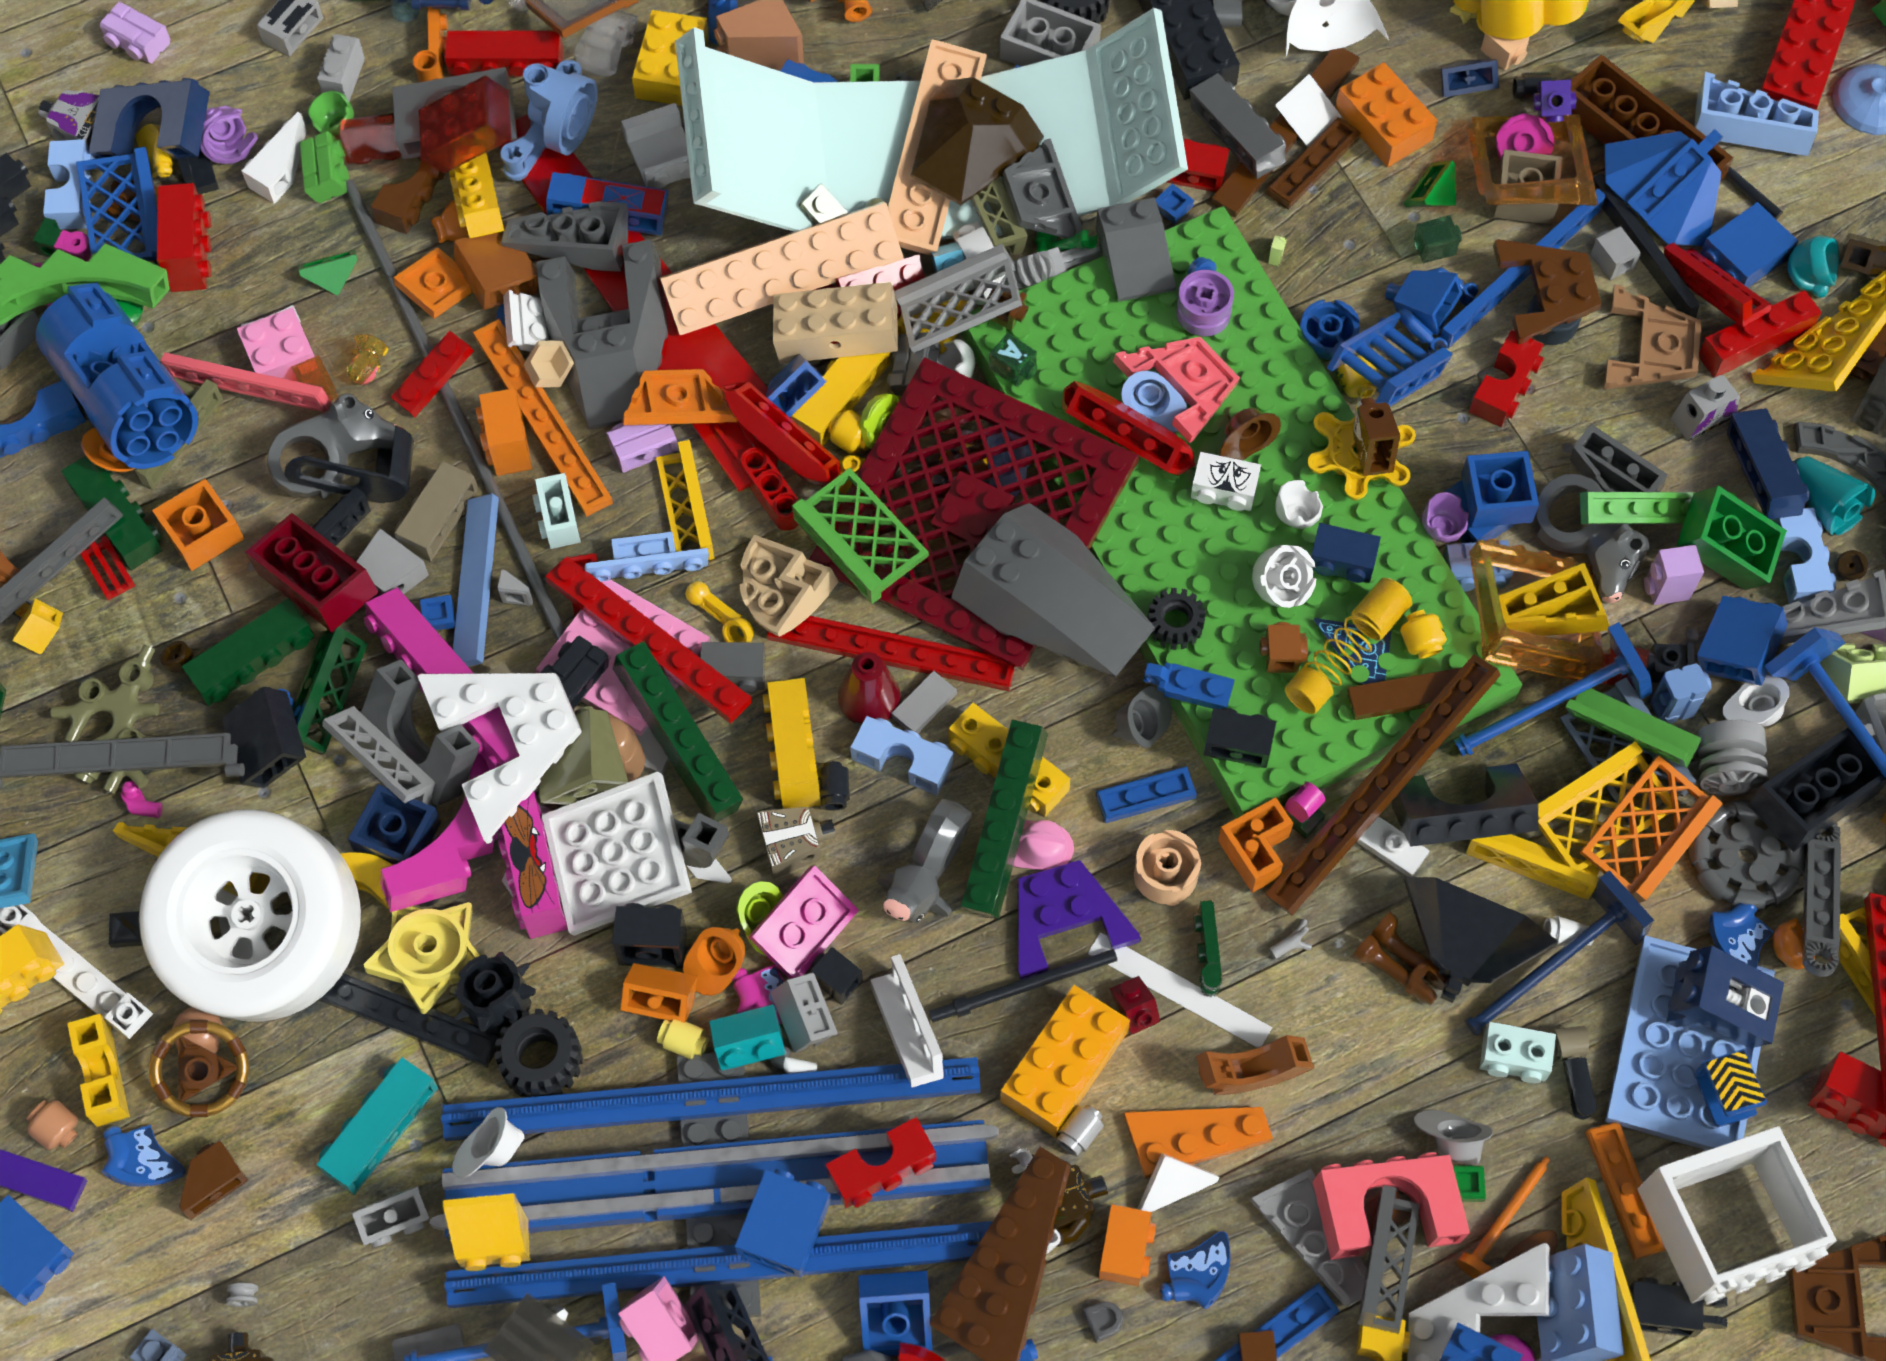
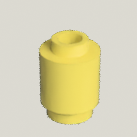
M664 1020L657 1036V1043L662 1044L663 1049L685 1058L693 1059L695 1054L702 1056L707 1048L709 1038L705 1037L706 1030L696 1025L677 1020Z

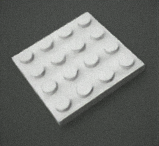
M652 773L542 815L568 931L573 936L615 921L616 906H625L627 903H639L644 905V907L651 908L692 893L665 782L661 773Z

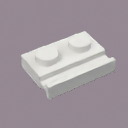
M508 290L503 296L507 346L512 347L515 345L519 346L520 350L531 352L538 341H549L541 298L523 293L516 295L513 294V291Z

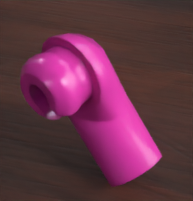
M127 781L122 785L121 799L128 812L133 815L160 818L163 809L162 803L147 801L140 788L133 781Z

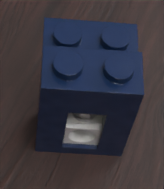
M1714 946L1690 951L1687 960L1679 962L1675 971V983L1672 997L1668 1003L1669 1011L1666 1023L1676 1028L1700 1023L1748 1048L1772 1044L1784 982Z

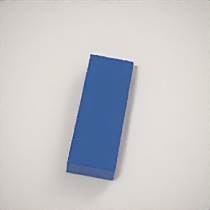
M1187 766L1096 791V798L1105 824L1193 800L1197 796Z

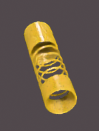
M1391 578L1380 579L1367 596L1353 609L1351 616L1345 618V628H1337L1334 632V639L1325 641L1324 650L1315 652L1314 662L1305 663L1304 667L1287 683L1285 693L1288 699L1301 711L1307 714H1316L1333 695L1331 684L1336 686L1342 685L1340 677L1332 669L1316 661L1317 654L1325 653L1332 665L1340 672L1347 675L1352 674L1351 667L1344 659L1333 652L1327 651V643L1335 641L1337 647L1348 659L1355 663H1362L1360 654L1352 646L1337 639V632L1345 630L1350 640L1358 648L1371 652L1372 646L1369 641L1360 633L1347 628V621L1352 619L1354 625L1367 637L1377 641L1382 640L1402 615L1412 606L1413 602L1409 592L1400 583ZM1349 631L1363 639L1369 646V649L1359 645L1350 635ZM1339 643L1350 648L1358 656L1359 661L1350 657ZM1329 654L1343 662L1349 672L1344 671L1334 663ZM1310 664H1315L1318 671L1307 666ZM1319 666L1331 672L1338 679L1339 683L1329 679Z

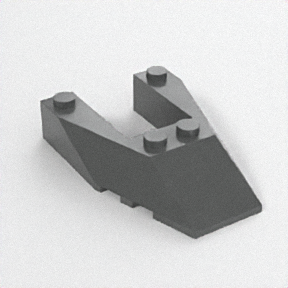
M651 239L622 245L629 309L579 318L575 273L566 257L537 262L539 291L549 341H563L574 361V365L565 381L589 429L623 423L624 412L631 403L635 389L638 388L643 371L657 370L661 365L663 357L661 353L664 340L668 337L664 289L660 277H662L660 256Z

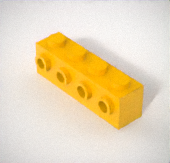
M484 141L472 144L465 143L450 148L452 160L447 161L461 228L467 227L469 238L504 231Z
M973 702L948 728V741L950 747L961 756L965 754L972 759L973 764L980 772L986 775L989 773L996 778L1009 730ZM1043 756L1028 810L1033 813L1038 811L1046 817L1069 792L1071 778Z

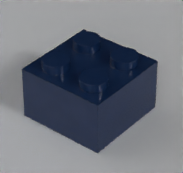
M378 784L351 832L348 841L353 852L375 855L395 865L428 847L441 824V820L435 807L416 799L403 803L389 788Z

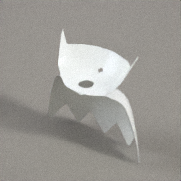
M1265 0L1278 13L1290 16L1287 27L1286 56L1289 43L1298 49L1328 51L1354 44L1377 29L1389 40L1381 19L1370 0ZM1325 21L1329 23L1326 28L1322 26Z

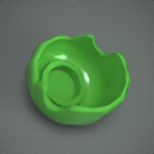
M331 90L320 94L313 100L308 109V115L319 134L327 131L333 136H338L345 133L352 126L354 110L345 95Z

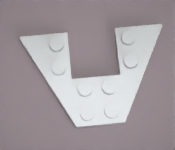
M556 673L419 674L417 676L441 732L459 724L462 725L500 707L520 756L461 784L483 840L489 844L493 841L491 837L509 816L512 817L516 813L519 803L530 796L541 782L540 778L553 762L555 764L563 756L565 748L577 739L582 730Z
M1542 1243L1410 1312L1408 1361H1439L1457 1323L1480 1333V1316H1549L1550 1247L1546 1243Z

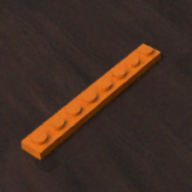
M500 319L474 331L475 340L505 388L516 389L523 417L558 473H565L569 490L585 516L588 517L613 504L611 495L544 389L533 385L524 367L526 361L517 346H507L506 329Z

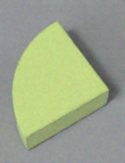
M1275 235L1268 264L1275 266L1280 264L1286 245L1285 238Z

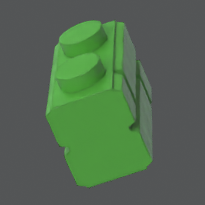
M327 131L316 135L315 138L311 137L301 141L300 151L304 192L318 203L347 193L346 180L349 179V172L344 165V156L347 155L344 143Z

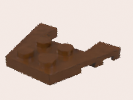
M1500 239L1495 240L1493 248L1499 269L1526 265L1530 267L1541 312L1514 315L1512 323L1518 344L1528 342L1529 338L1537 334H1546L1553 327L1562 323H1571L1600 309L1601 300L1588 253Z
M1886 1235L1865 1243L1852 1245L1840 1251L1830 1252L1825 1257L1816 1260V1264L1800 1272H1796L1795 1268L1788 1270L1795 1337L1865 1361H1886V1337L1866 1336L1859 1268H1886Z

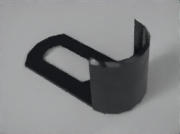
M395 425L392 450H378L375 472L309 456H301L292 459L286 464L284 475L292 483L343 495L349 494L357 487L365 493L368 501L379 503L394 502L400 500L408 493L414 439L404 428ZM309 465L359 477L360 481L353 486L343 485L303 475L301 468Z

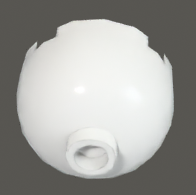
M1278 545L1269 548L1258 557L1253 567L1252 581L1254 589L1261 599L1270 605L1287 608L1302 605L1312 595L1316 586V578H1313L1312 568H1316L1314 560L1306 550L1299 546Z

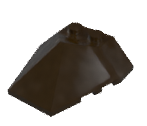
M974 77L946 80L930 100L910 177L955 203L962 205L986 189L989 183L1000 176L1002 178L1006 168L1013 163L1020 162L1022 157L1028 152L1035 151L1043 141L1044 135L1021 103Z

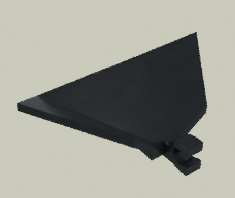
M1405 877L1404 879L1428 957L1439 968L1438 973L1447 977L1440 997L1446 1001L1454 1002L1456 995H1459L1462 984L1469 986L1470 983L1491 984L1558 943L1554 937L1528 916L1439 878Z

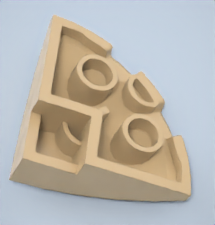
M754 535L749 542L741 562L743 583L739 584L744 604L749 608L753 615L752 617L759 625L779 637L806 620L823 603L838 583L830 567L806 559L801 551Z

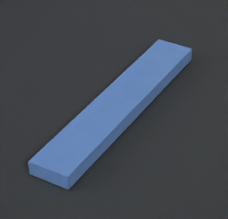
M493 493L469 499L467 503L453 650L468 667L482 664L484 660L499 498Z

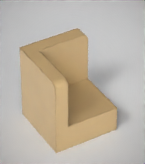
M538 341L524 363V367L535 387H561L574 365V361L563 341Z

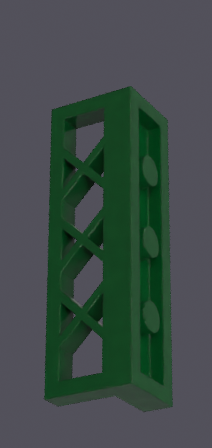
M337 627L333 632H330L328 629L322 631L292 707L303 746L320 755L325 754L332 737L323 727V721L325 718L342 711L368 645L367 642L340 627ZM344 641L356 647L352 659L345 661L341 651ZM340 667L344 680L340 687L334 688L330 675L333 669ZM329 695L333 708L330 714L323 716L319 703L323 696ZM317 722L322 733L319 743L306 737L310 725Z

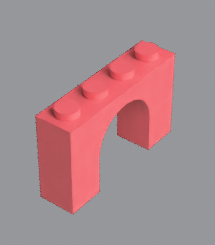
M1430 1152L1418 1156L1417 1159L1406 1160L1404 1156H1397L1386 1160L1385 1163L1374 1164L1372 1160H1364L1355 1163L1352 1167L1342 1168L1341 1164H1331L1323 1167L1312 1181L1331 1260L1364 1256L1373 1246L1364 1212V1197L1368 1190L1382 1187L1383 1185L1394 1186L1405 1193L1414 1203L1420 1204L1419 1215L1428 1248L1460 1244L1470 1234L1450 1155L1438 1156L1437 1153Z

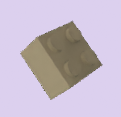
M1504 149L1498 168L1494 218L1552 225L1559 204L1562 157Z

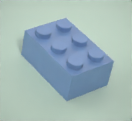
M1583 1244L1549 1256V1316H1537L1542 1361H1605L1624 1355L1612 1252Z

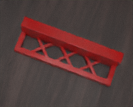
M1675 243L1664 247V256L1688 288L1740 326L1744 327L1771 311V304L1693 248L1684 251Z

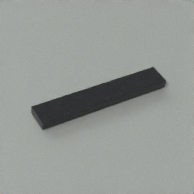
M1600 173L1594 176L1590 193L1592 194L1599 189L1606 194L1602 205L1604 212L1616 228L1622 227L1641 252L1639 259L1675 308L1682 313L1696 318L1700 305L1697 298L1626 203L1605 183V175Z
M345 973L319 999V1001L486 1068H488L497 1050L495 1047L496 1039H502L498 1034L489 1033L487 1030L486 1032H481L478 1026L460 1019L455 1020L454 1017L432 1008L426 1014H422L414 1001Z

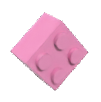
M293 307L237 328L256 373L298 381L320 372Z
M665 1276L630 1298L618 1313L621 1317L619 1323L628 1337L633 1336L641 1347L638 1351L643 1361H676L691 1351L699 1340L686 1308Z

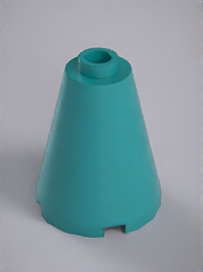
M1809 456L1799 457L1793 461L1798 466L1802 483H1805L1809 489V500L1805 503L1809 508L1814 507L1816 517L1821 520L1822 526L1831 535L1834 532L1839 536L1851 530L1863 518L1859 513L1864 506L1870 509L1873 504L1875 489L1868 483Z

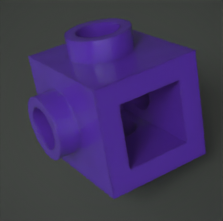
M1571 79L1539 81L1538 93L1533 94V110L1538 111V117L1546 116V122L1564 121L1563 115H1571V109L1576 108V93L1571 91ZM1553 96H1555L1558 101L1556 106H1553L1551 103V99Z

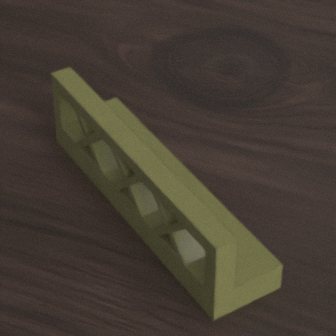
M998 177L989 183L986 189L971 198V201L993 246L995 247L1003 244L1004 247L1009 246L1012 254L1015 255L1024 252L1028 235L1023 227H1019L1009 195L1001 178ZM986 201H988L993 214L985 211L983 206ZM997 224L999 225L1004 235V238L998 239L997 234L995 232Z

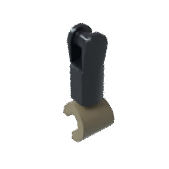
M1585 1026L1554 1029L1553 1032L1556 1034L1559 1045L1556 1046L1560 1059H1567L1563 1063L1568 1091L1570 1092L1572 1112L1580 1120L1588 1119L1596 1110V1100L1591 1088L1592 1083L1587 1059L1583 1058L1588 1054L1589 1050L1588 1030Z

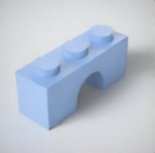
M84 139L49 142L48 167L56 182L67 181V183L57 189H45L43 214L46 218L56 220L59 229L62 230L87 228L76 162L92 160L95 157L89 154V148ZM91 169L84 170L85 177L93 182Z
M1814 507L1804 508L1802 515L1773 519V522L1787 530L1781 551H1792L1803 560V564L1790 565L1783 577L1788 603L1796 601L1803 603L1814 599L1815 594L1827 590L1828 593L1835 591L1836 579L1834 574L1830 573L1828 566L1829 551L1827 546H1823L1821 538L1822 522L1816 517Z
M866 716L850 747L851 760L879 772L884 763L893 756L908 758L912 762L908 771L909 784L938 796L953 766V751H950L948 746L940 742L931 743L926 741L912 730L902 731L895 728L889 721L883 718L874 719Z

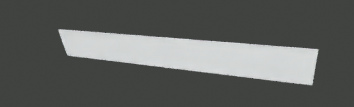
M1100 932L1088 954L1093 956L1111 950L1108 937ZM1128 947L1115 950L1118 961L1107 965L1131 978L1140 976L1145 985L1253 1046L1257 1048L1262 1047L1272 1029L1271 1026L1217 996L1207 997L1199 986Z

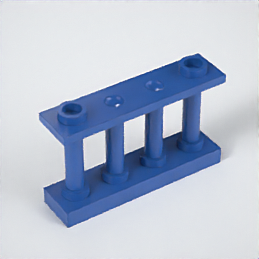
M1398 312L1388 318H1381L1377 324L1345 342H1338L1330 353L1332 359L1327 366V369L1332 372L1340 366L1347 364L1378 388L1377 392L1380 394L1375 402H1385L1390 407L1440 377L1453 355L1444 347L1434 353H1427L1397 331L1395 327L1401 318ZM1386 340H1391L1416 360H1411ZM1375 347L1376 349H1378L1380 352H1382L1384 355H1386L1388 358H1390L1392 361H1394L1396 364L1402 367V369L1399 370L1397 367H1395L1393 364H1391L1389 361H1387L1385 358H1383L1381 355L1375 352L1372 348ZM1357 356H1362L1388 377L1384 378Z

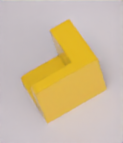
M35 598L18 622L12 641L38 654H42L60 628L63 612Z

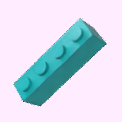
M403 1057L397 1063H392L384 1072L383 1081L377 1089H372L366 1094L358 1113L354 1117H349L343 1123L340 1129L341 1134L334 1143L327 1144L321 1151L318 1158L319 1162L316 1164L321 1172L349 1193L355 1195L438 1090L434 1079Z

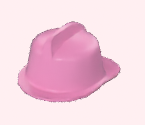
M1025 820L1013 866L1045 871L1068 864L1074 852L1073 840L1069 833L1055 822L1049 820Z

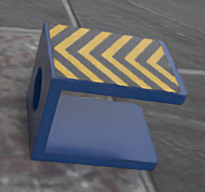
M1744 1049L1705 1060L1693 1074L1716 1127L1726 1126L1755 1117L1757 1114L1756 1108L1767 1103Z

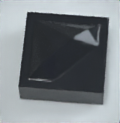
M140 911L110 913L109 945L111 948L143 945L139 925Z

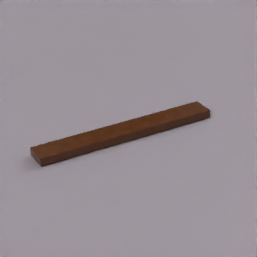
M1344 48L1333 49L1311 74L1313 80L1329 100L1358 65L1360 57ZM1281 113L1269 127L1275 134H1280L1286 143V155L1299 139V135ZM1240 163L1212 197L1211 204L1218 208L1224 206L1228 214L1236 218L1272 171L1256 179Z

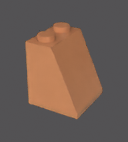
M758 0L716 16L717 29H714V34L719 44L716 47V51L777 71L782 69L787 59L795 63L804 64L802 34L783 0Z

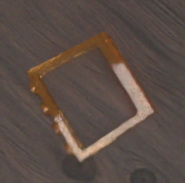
M1579 114L1563 115L1564 121L1546 122V116L1540 117L1551 127L1554 140H1562L1570 144L1577 176L1568 179L1494 184L1492 182L1485 138L1497 136L1502 125L1514 116L1471 117L1473 127L1467 129L1479 196L1485 195L1487 205L1537 203L1598 205Z
M1479 539L1469 554L1479 612L1483 660L1575 681L1599 670L1604 664L1600 631L1578 633L1579 644L1506 627L1492 567L1496 566L1540 577H1548L1582 563L1577 562L1574 557H1565L1563 559L1553 557L1548 551H1540L1538 553L1527 551L1523 545L1510 547L1501 545L1497 539H1489L1487 541ZM1585 564L1594 584L1592 567Z

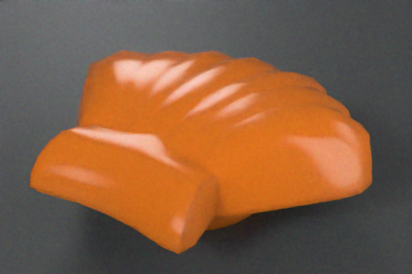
M452 200L446 206L441 216L434 217L431 220V224L436 230L439 244L447 240L454 242V240L469 236L467 227L461 228L455 200Z

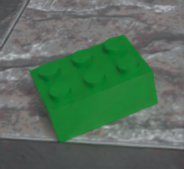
M1717 485L1693 493L1676 546L1696 545L1700 561L1743 590H1749L1770 584L1787 530Z

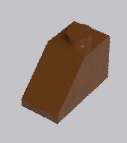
M221 1140L205 1145L198 1151L197 1156L191 1159L179 1205L182 1212L190 1220L249 1181Z

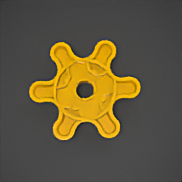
M1321 412L1315 416L1313 425L1318 433L1327 438L1328 446L1324 450L1314 452L1308 457V467L1315 474L1335 471L1339 475H1344L1346 477L1344 490L1349 499L1353 501L1362 499L1367 494V485L1370 480L1381 478L1395 487H1401L1408 483L1410 471L1397 460L1393 473L1363 476L1358 454L1353 450L1356 447L1353 436L1356 415L1349 421H1340L1328 412ZM1409 425L1397 426L1401 435L1398 449L1411 445L1416 437L1414 429ZM1375 441V447H1377L1378 441Z

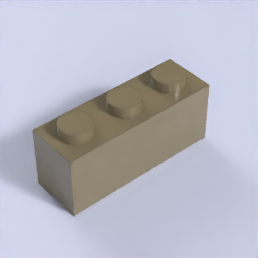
M442 461L438 469L430 473L427 485L422 493H418L414 497L411 509L406 517H402L398 521L395 528L397 541L415 555L432 562L466 510L468 500L474 498L478 492L474 475Z

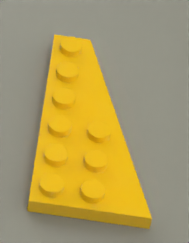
M1886 270L1860 289L1861 295L1852 302L1845 301L1838 306L1839 312L1831 318L1828 316L1824 317L1793 341L1794 347L1785 354L1778 353L1771 358L1772 364L1764 370L1758 368L1751 375L1754 384L1836 392L1886 323Z
M1586 1177L1561 1192L1562 1233L1567 1236V1250L1587 1244L1612 1252L1624 1355L1605 1361H1651L1596 1181Z

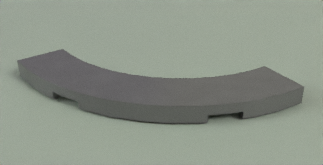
M1811 422L1795 423L1793 428L1797 453L1823 456L1845 464L1870 481L1886 500V453L1855 434L1850 436L1835 430V427Z

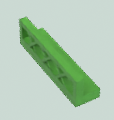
M1592 688L1578 694L1575 701L1569 699L1566 705V709L1571 716L1630 743L1636 741L1641 748L1685 768L1688 767L1701 742V738Z

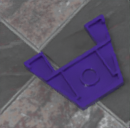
M1080 860L1019 878L1018 975L1020 979L1048 971V965L1039 939L1077 927L1102 921L1111 948L1114 950L1140 943L1141 937L1138 931Z

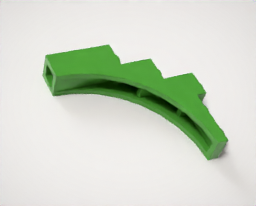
M106 243L98 252L92 254L89 262L57 249L50 258L44 260L41 268L9 255L0 264V326L15 316L35 307L53 303L60 297L68 294V286L96 282L104 292L111 295L114 299L131 301L153 309L170 290L167 270Z

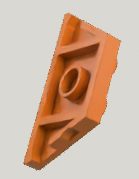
M704 369L643 371L638 388L635 389L631 403L623 416V425L737 422L728 409L722 390L712 383L711 377Z

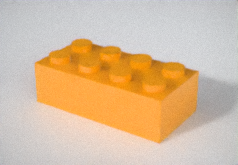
M1073 985L1001 1089L1000 1102L1056 1138L1059 1134V1129L1080 1104L1128 1033L1130 1020L1078 986Z

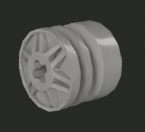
M1724 720L1707 724L1699 729L1697 736L1701 738V742L1697 749L1698 755L1702 759L1699 763V771L1701 773L1699 780L1703 790L1721 796L1747 795L1757 792L1764 783L1769 781L1768 762L1764 757L1767 752L1766 732L1763 726L1747 720Z

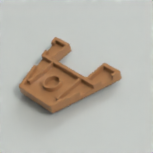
M1614 285L1610 313L1641 318L1638 362L1636 364L1608 360L1605 366L1604 389L1696 377L1702 321L1669 306L1662 308L1649 302V298L1639 294L1637 297L1625 292V287Z

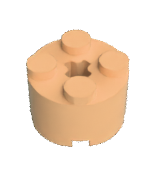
M1165 830L1155 835L1153 833L1141 842L1136 854L1134 882L1135 886L1146 898L1156 903L1175 906L1193 892L1201 867L1200 855L1194 841L1179 831Z

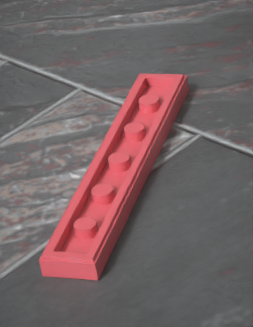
M166 352L160 360L172 376L183 381L202 385L208 379L217 384L219 389L326 412L332 404L323 388Z

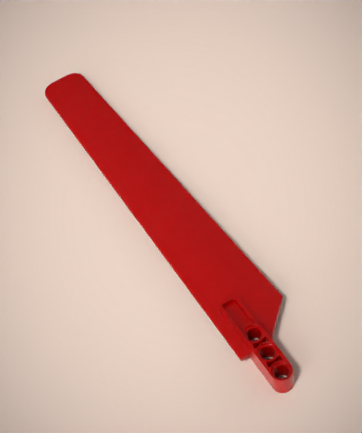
M528 115L515 120L516 140L524 137L531 128ZM515 140L499 142L496 145L501 150L504 145ZM545 148L528 175L522 179V182L546 215V198L553 172L594 178L574 153L564 155ZM628 230V244L645 241L639 232ZM660 258L662 277L672 274V271ZM624 263L621 272L592 270L582 267L613 312L629 309ZM664 292L668 337L664 340L661 353L663 357L661 365L657 370L704 369L711 377L712 383L720 389L723 386L737 382H750L766 396L768 387L716 324L679 335ZM738 422L691 423L738 492L749 487L779 529L790 531L799 525L794 520L792 505L799 500L778 471L777 464L779 459L774 452L763 443L757 441L753 434L742 428ZM754 464L761 465L758 468H750ZM768 487H775V488H776V489L773 490V491H767V490H765V489L768 488ZM785 509L792 510V512L788 514L780 513L782 510Z

